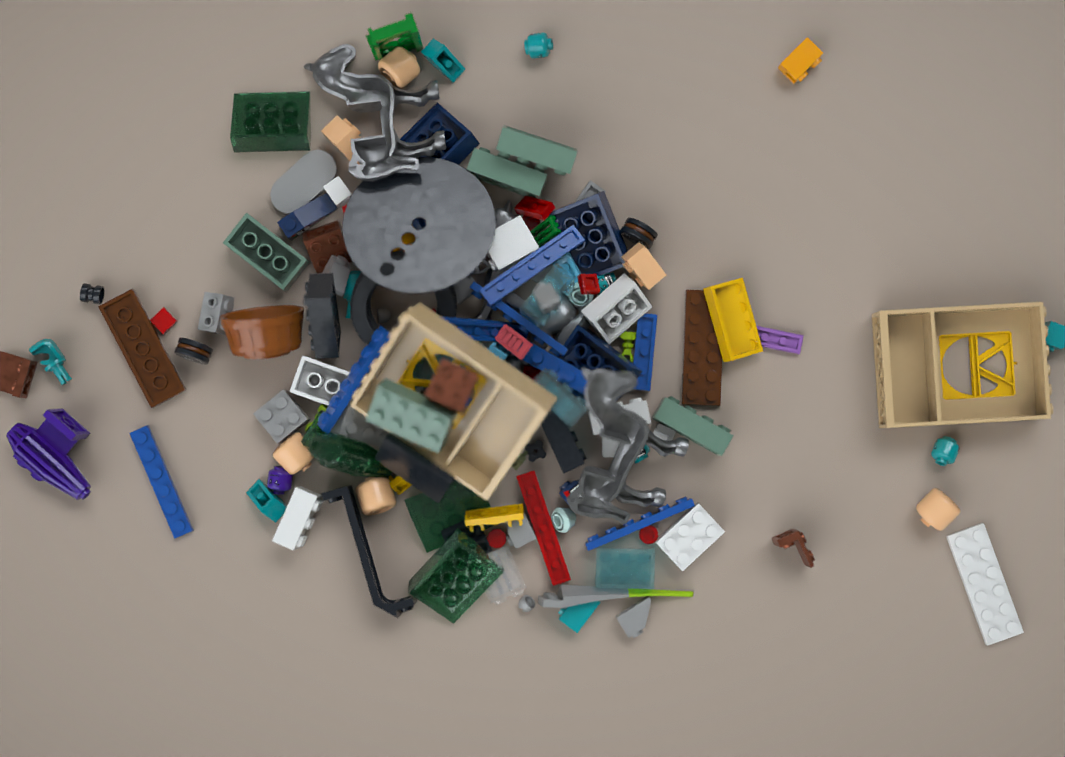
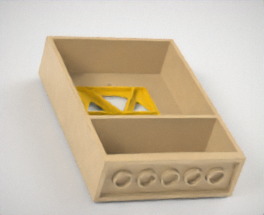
M419 302L415 307L411 306L399 318L398 322L400 324L392 330L389 335V342L385 343L379 351L381 355L371 364L370 368L372 370L363 377L361 381L362 386L360 389L357 388L352 395L354 400L350 406L367 417L377 386L385 378L417 392L415 386L429 387L432 380L413 378L414 368L423 357L427 358L434 373H436L439 366L435 354H444L454 359L452 363L458 366L462 364L467 370L478 374L479 377L474 386L473 400L467 407L464 415L457 412L446 445L439 453L388 430L386 431L479 496L488 500L547 415L557 397Z
M1043 302L886 310L871 314L879 428L1051 419L1053 414V405L1050 403L1052 386L1049 384L1048 379L1051 369L1050 365L1047 364V357L1049 356V347L1046 345L1048 328L1045 326L1044 321L1047 311L1046 307L1043 306ZM977 336L989 339L995 345L981 355H978ZM964 337L969 339L972 395L955 390L949 385L943 375L942 360L946 350L954 342ZM1002 351L1006 359L1005 375L1000 377L980 367L979 364ZM980 375L997 383L998 386L990 392L981 394Z

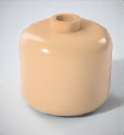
M395 47L378 62V69L381 75L400 89H403L420 74V66L416 56L404 47Z
M299 432L289 436L273 452V458L291 475L298 473L300 470L303 472L312 465L310 461L316 455L315 448Z
M371 476L356 487V496L361 512L364 515L380 514L392 509L396 505L394 491L390 486V480L386 477Z
M933 488L916 506L917 512L922 517L920 520L927 527L932 526L939 531H943L960 514V508L938 488Z

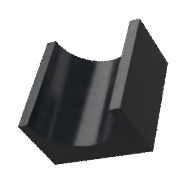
M424 387L420 394L425 396L428 387ZM390 433L385 437L374 458L438 504L456 480L453 476Z

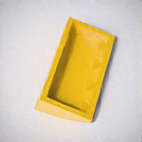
M743 277L703 288L723 362L763 352Z

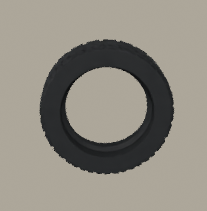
M403 251L391 253V258L394 260H401L405 256ZM385 263L380 267V273L384 276H389L394 272V266L390 263ZM361 272L352 291L350 315L356 333L359 334L358 336L364 343L369 344L373 333L379 329L371 312V298L378 284ZM454 285L434 291L437 300L436 314L441 317L456 318L457 296Z

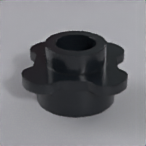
M538 440L534 444H527L525 446L530 462L546 457L542 441Z

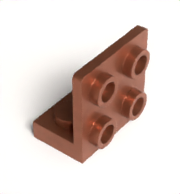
M338 220L302 233L303 242L317 274L323 272L331 255L336 257L342 256L349 263L352 262L346 249Z
M1 351L0 391L12 394V396L18 398H27L38 362Z
M442 359L425 396L433 402L464 415L467 410L466 403L479 375Z
M790 529L771 538L774 545L784 549L793 546L795 543L804 565L810 568L814 567L813 561H815L811 550L806 549L805 543L807 541L802 532Z

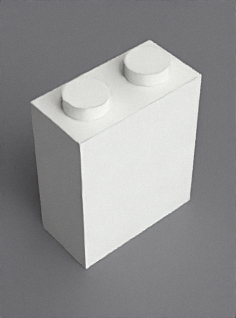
M521 216L495 229L493 242L487 256L490 259L488 263L493 271L496 270L498 274L510 269L539 249L538 244Z

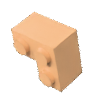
M336 116L321 132L350 161L353 155L351 139L361 138L359 136L361 132L346 118L342 120L339 116Z
M639 242L621 257L625 262L623 264L624 268L629 272V278L637 283L640 288L644 286L649 290L666 276L647 248Z

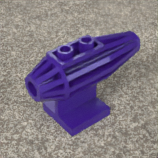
M63 408L47 409L43 414L46 420L38 429L22 423L15 424L8 431L6 437L13 450V457L17 460V464L22 468L28 469L35 480L45 481L76 500L87 498L91 493V485L79 471L68 453L79 440L86 439L90 432Z

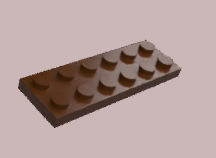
M130 289L98 306L151 408L186 391L134 289Z
M686 289L682 404L721 406L722 355L704 290Z

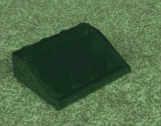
M310 91L234 93L230 133L234 153L310 150Z
M458 480L454 481L439 504L424 493L404 500L427 553L447 545L441 530L465 520V511L491 508L489 500H485ZM484 524V530H485V529H488V528H490V527H493V526H495V525H491V524L485 525V524Z
M457 529L409 580V594L454 624L501 576L503 570L472 538Z

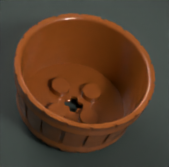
M273 305L253 307L228 312L220 316L221 325L225 331L230 351L235 356H241L246 359L275 358L287 355L290 351H294L301 346L304 307Z

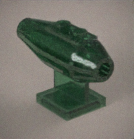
M320 410L301 440L302 444L308 447L309 453L323 467L360 477L387 478L393 473L374 459L378 451L365 442L334 432H324L317 424L320 415L325 412L323 410Z

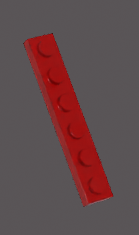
M532 470L516 476L552 585L555 586L571 580L535 471Z

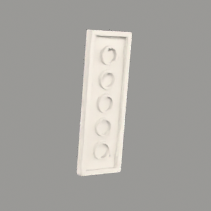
M984 523L947 535L946 538L985 645L988 646L1024 633Z

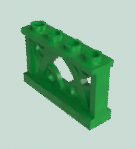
M412 12L406 14V19L375 30L368 28L369 34L366 35L375 61H380L398 46L404 47L408 51L416 49L417 52H420L424 49Z

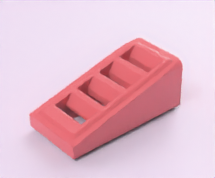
M507 324L501 328L495 337L498 343L520 360L525 357L533 345Z

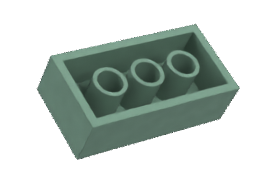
M506 125L502 128L496 150L502 156L510 158V155L518 157L517 160L528 164L529 161L536 163V167L547 170V167L554 169L555 173L563 176L566 173H571L578 152L576 148Z
M483 147L479 149L474 148L466 170L472 173L478 180L522 196L541 199L547 182L545 170L538 167L531 169L526 167V163L518 160L512 162L508 160L509 157L500 154L497 156L490 154L491 151Z
M248 213L242 217L223 242V244L285 292L290 289L310 263Z
M385 378L377 386L366 421L439 453L446 445L457 412Z
M672 396L662 398L652 419L710 452L723 456L734 436L730 434L731 430L723 425H714L713 419L705 415L698 416L696 414L697 410L688 405L682 407L679 405L680 401Z

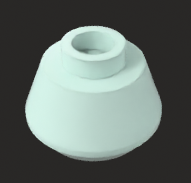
M579 282L572 284L568 289V298L576 306H587L593 300L594 294H581Z
M555 508L551 516L552 524L557 531L566 533L575 525L576 515L569 508Z

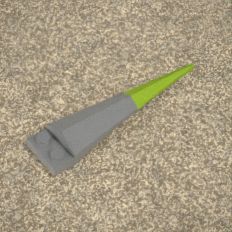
M561 585L557 595L550 592H544L543 596L538 595V604L542 607L565 608L594 601L626 597H693V592Z

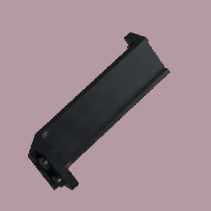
M352 485L321 493L323 501L328 500L329 503L339 500L344 501L373 605L396 618L402 612L412 610L414 608L413 605L417 603L415 594L397 600H390L382 592Z

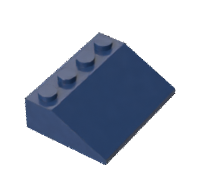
M438 102L400 138L404 142L417 143L431 138L437 131L444 130L446 150H436L431 157L444 159L457 165L480 144L473 133Z
M604 191L550 213V215L556 217L555 222H558L559 226L557 228L561 232L574 225L585 239L581 245L570 251L581 274H597V276H601L624 267L623 264L625 262L621 257L628 250Z
M578 324L563 345L568 349V352L564 357L561 354L559 355L560 359L580 370L583 368L589 372L596 369L613 372L629 371L636 378L642 372V370L590 329ZM555 379L586 404L585 395Z

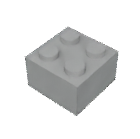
M284 389L253 413L277 444L284 442L289 436L310 421V418L294 398Z

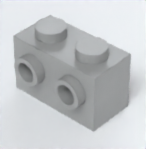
M205 292L198 330L226 335L221 325L220 316L232 312L234 297Z

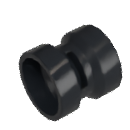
M83 283L80 290V301L86 303L92 301L94 304L101 305L105 293L104 286L97 285L93 287L91 284Z

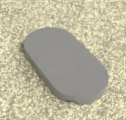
M313 150L306 153L273 184L270 193L273 205L280 212L290 214L313 201L325 190L323 186L336 178L337 165L334 158L323 150Z

